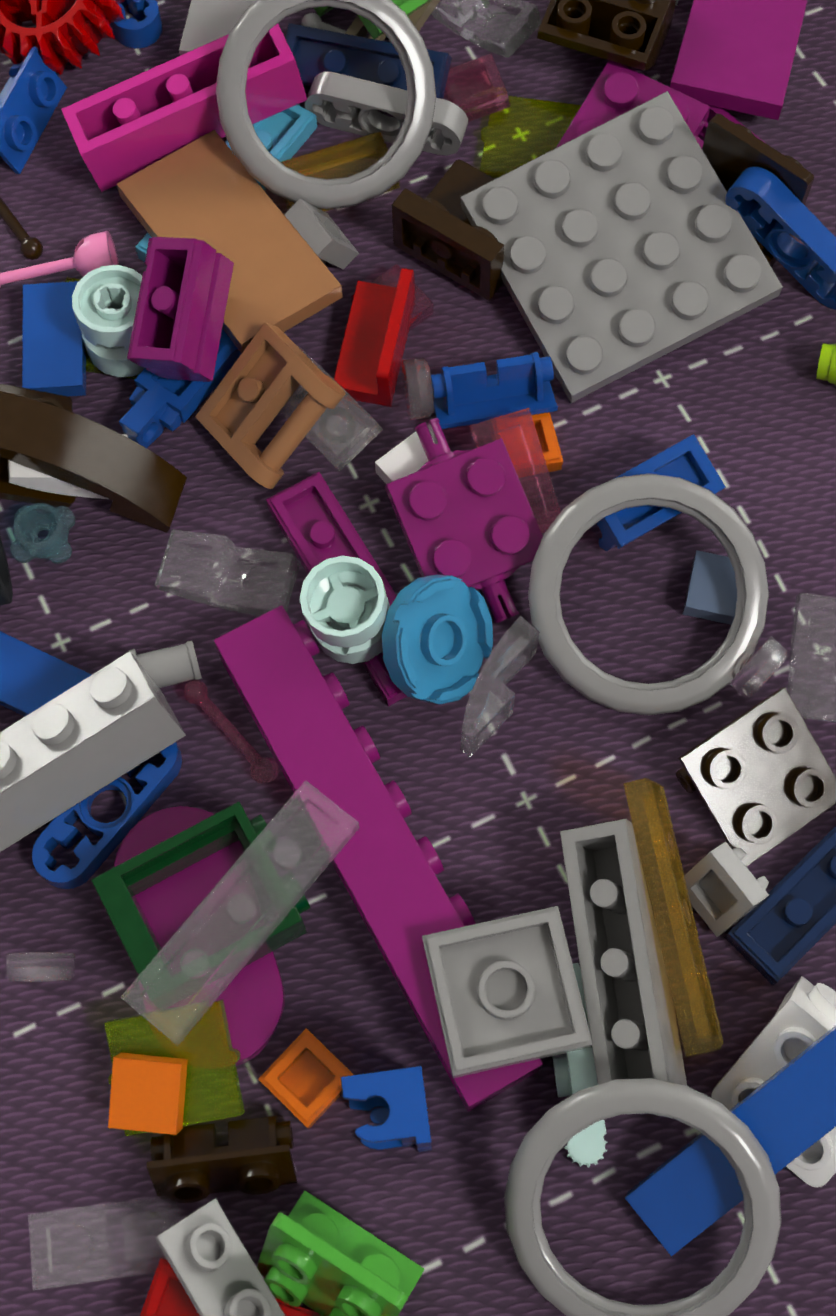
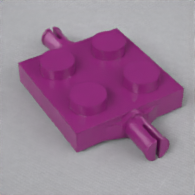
M439 418L429 420L428 424L423 422L414 427V430L417 432L428 462L417 472L386 484L385 490L421 577L449 575L462 579L461 581L468 587H474L477 591L482 589L495 624L520 614L515 607L505 580L519 567L533 562L543 535L503 439L500 438L473 450H455L451 452L440 426Z

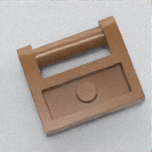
M265 322L195 417L254 481L265 488L273 489L284 475L281 467L327 408L335 409L346 393L336 381L324 374L279 327ZM301 385L308 392L265 450L261 452L255 446L256 442Z

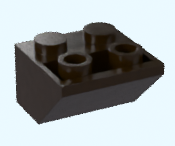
M551 0L539 26L537 39L645 71L656 64L672 24L676 0Z

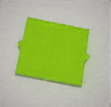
M493 94L488 127H483L481 130V140L485 143L480 171L497 179L555 149L582 105Z
M223 999L109 1020L104 1023L112 1065L113 1057L120 1052L188 1059L183 1126L242 1116L245 1113L235 1064L240 1060L241 1054L239 1050L232 1048ZM111 1073V1074L109 1075V1077H108V1082H109L110 1085H111L112 1073ZM124 1130L125 1136L147 1133L142 1131Z

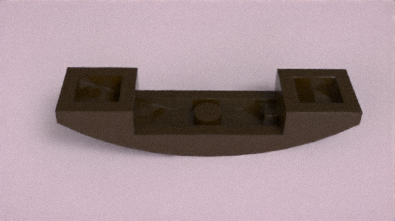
M0 391V457L111 499L113 501L109 511L165 533L169 531L187 479L178 469L144 446L97 422L41 401Z

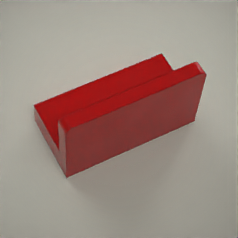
M401 268L397 287L357 281L333 379L345 391L346 394L343 398L391 407L416 302L414 270Z

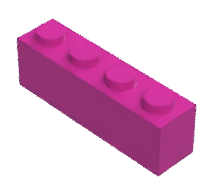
M278 24L271 28L259 43L248 68L245 92L248 114L252 124L308 100L296 60ZM229 34L61 109L80 155L101 192L117 186V183L213 130L221 138L226 137L219 118L216 84L219 59Z

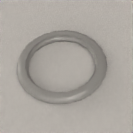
M256 0L247 7L231 29L219 59L216 96L220 123L231 150L253 178L273 194L293 203L302 199L317 208L334 209L356 206L382 195L406 175L421 155L432 128L436 103L433 65L423 37L406 12L392 0ZM326 6L350 10L370 20L392 43L398 52L406 74L408 100L405 119L397 139L386 154L372 166L349 177L334 179L305 176L286 167L271 155L261 142L248 114L245 92L247 74L257 46L268 31L281 20L306 8Z
M647 473L617 477L588 489L561 511L544 533L532 562L528 599L532 627L544 656L563 681L588 700L612 710L650 716L679 712L706 701L736 678L741 671L740 669L752 657L765 627L769 590L765 562L755 537L734 508L709 489L683 478ZM647 505L675 509L694 517L712 531L728 554L735 572L737 587L735 617L726 639L715 654L689 674L672 681L651 684L625 681L602 671L589 661L570 637L563 620L560 601L564 567L571 550L583 534L608 515L625 508Z
M651 1078L612 1080L579 1090L550 1108L525 1135L510 1165L504 1195L507 1234L518 1264L537 1291L566 1316H728L758 1287L775 1255L782 1223L779 1185L767 1153L749 1127L719 1101L688 1086ZM649 1113L676 1119L700 1131L720 1148L735 1170L743 1193L745 1220L740 1243L728 1266L709 1285L688 1297L668 1303L634 1305L611 1300L585 1288L565 1271L551 1251L545 1236L541 1220L540 1199L545 1175L556 1154L574 1135L595 1122L614 1116Z

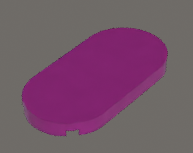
M177 806L162 809L148 815L139 821L123 839L115 858L114 867L214 814L196 807ZM239 840L135 895L175 975L266 927L246 855ZM274 951L163 1012L151 1002L139 978L149 1020L160 1042L176 1057L188 1059V1063L209 1070L236 1067L257 1056L271 1040L270 1038L275 1033L278 1022L280 1023L285 1007L284 986Z

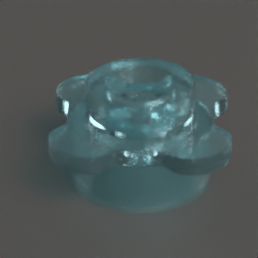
M35 503L21 507L14 515L13 528L17 540L10 547L13 557L21 563H28L33 558L49 559L54 564H61L67 561L72 554V548L68 543L69 529L76 522L73 512L65 506L54 508L45 503ZM47 530L49 533L46 538H38L40 531Z

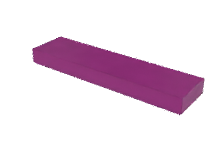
M320 472L266 499L270 513L307 574H309L312 568L329 558L338 556L360 558L373 566L383 581L390 606L392 605L397 595ZM383 651L369 661L361 662L388 707L407 697L392 682L383 661Z

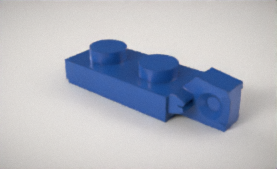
M223 329L213 381L201 382L167 379L146 370V368L134 380L136 389L129 398L130 404L133 406L119 420L123 433L127 434L129 439L148 448L163 433L165 427L174 431L180 426L181 422L185 423L219 385L241 355V352Z

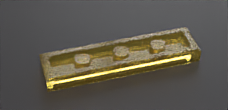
M648 778L623 783L685 1055L687 1057L721 1049V1045L724 1042L664 787Z

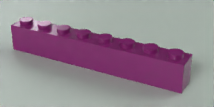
M280 605L214 639L224 668L467 1112L539 1072L543 1063L540 1059L453 1078L422 936L476 923L466 903L458 893L450 898L445 893L436 875L444 871L437 852L426 836L415 840L404 820L412 815L405 796L394 780L386 784L381 780L373 766V763L380 760L378 750L363 725L353 730L342 711V709L350 706L348 698L335 674L330 672L322 676L312 657L319 654L320 651L304 620L302 619L293 624L283 605Z

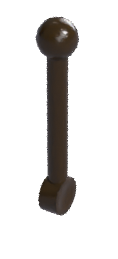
M0 197V216L21 243V254L29 260L38 259L43 252L42 243L37 238L28 235Z

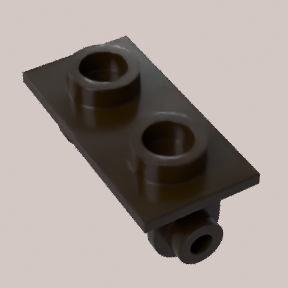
M272 1115L269 1117L228 1121L229 1146L221 1147L216 1146V1128L214 1123L183 1127L177 1135L164 1134V1136L152 1137V1161L147 1162V1171L158 1199H170L178 1203H194L207 1198L212 1193L240 1190L247 1194L259 1195L270 1193L280 1185L297 1183V1174L291 1149H293L291 1120L278 1122L277 1116Z

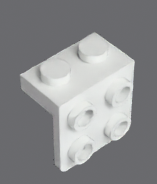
M801 976L785 995L775 1016L715 1086L711 1098L719 1101L728 1110L732 1109L836 1025V991L822 983H817L814 986ZM836 1127L786 1166L809 1186L822 1187L836 1173Z

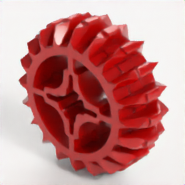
M0 0V52L2 54L5 53L13 64H20L22 60L24 62L31 48L37 47L45 65L62 75L67 62L82 69L83 55L90 52L100 56L98 43L101 39H115L110 24L124 19L122 8L118 5L124 0ZM31 20L36 25V28L22 27V22Z

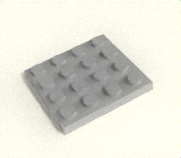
M668 91L461 196V207L472 227L481 226L487 229L500 243L504 244V260L501 268L502 281L545 357H551L554 374L570 403L778 297L783 288L738 210L736 211L726 205L725 196L727 191Z

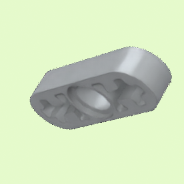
M321 72L315 76L307 95L308 100L305 101V109L316 114L317 122L326 127L394 143L405 119L408 92L404 89L335 72ZM436 98L432 128L422 151L437 155H452L459 150L468 126V117L459 106L450 101ZM378 110L385 111V112H387V113L393 115L394 117H389V116H387V115H384V114H382L381 112H379Z

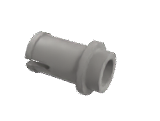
M192 640L187 641L185 644L138 655L135 649L129 650L159 688L193 679H202Z

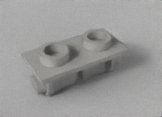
M216 1198L155 1237L165 1258L168 1260L200 1316H285Z

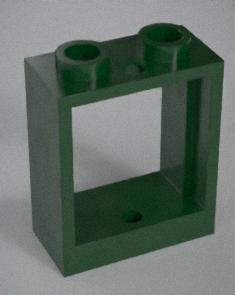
M240 802L91 879L151 1002L162 1012L307 933L300 914L311 907L292 872L282 878L279 877L269 858V855L279 850L271 831L261 814L249 820ZM239 840L280 919L175 975L135 895Z

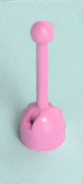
M108 231L90 234L79 241L75 248L74 257L0 273V287L3 284L76 269L84 277L88 272L101 266L119 265L112 237Z

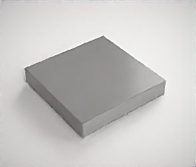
M558 906L422 936L453 1078L585 1049L593 1045Z

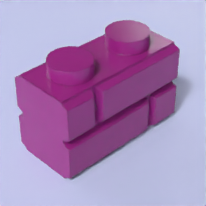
M172 237L149 238L145 259L147 268L142 275L127 359L141 367H145L146 370L162 378L201 382L213 381L234 263L221 253H216L217 250L203 240Z

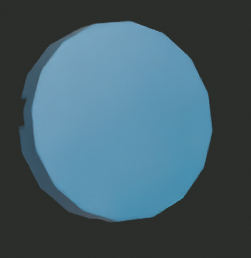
M449 575L419 577L400 590L387 611L382 632L383 661L392 682L407 697L434 704L458 701L473 690L483 676L478 671L482 666L483 658L490 659L493 647L492 617L484 597L474 587H468L461 581L462 579Z

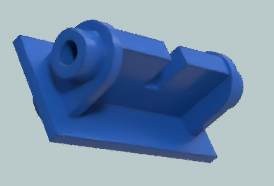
M37 47L31 48L24 62L22 60L20 64L12 65L9 70L10 77L0 93V157L3 158L15 174H20L67 89V86L57 73L45 65Z
M533 352L530 355L496 360L497 374L488 376L484 362L449 368L448 366L441 367V373L430 375L431 385H429L435 416L439 418L441 428L447 429L558 411L550 381L554 380L551 357L540 358L538 352Z

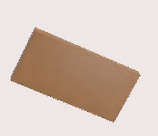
M215 130L117 183L121 199L151 237L195 238L203 240L216 249V253H221L234 263L222 329L241 354L265 322L277 326L285 332L343 298L342 285L258 182L247 172L239 159Z

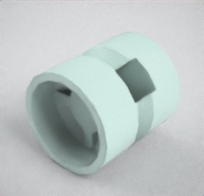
M121 265L101 266L88 272L74 289L72 307L82 332L87 353L93 365L108 375L130 377L140 374L145 369V367H141L127 359L142 275L132 268Z
M338 556L326 559L312 568L303 581L300 603L302 613L322 651L338 662L350 664L369 661L383 651L382 632L390 603L383 581L374 567L360 558Z

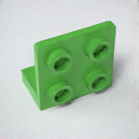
M307 1191L303 1192L288 1216L280 1212L277 1214L269 1227L257 1264L258 1271L265 1277L264 1281L275 1297L294 1307H299L301 1303H304L322 1316H398L425 1270Z

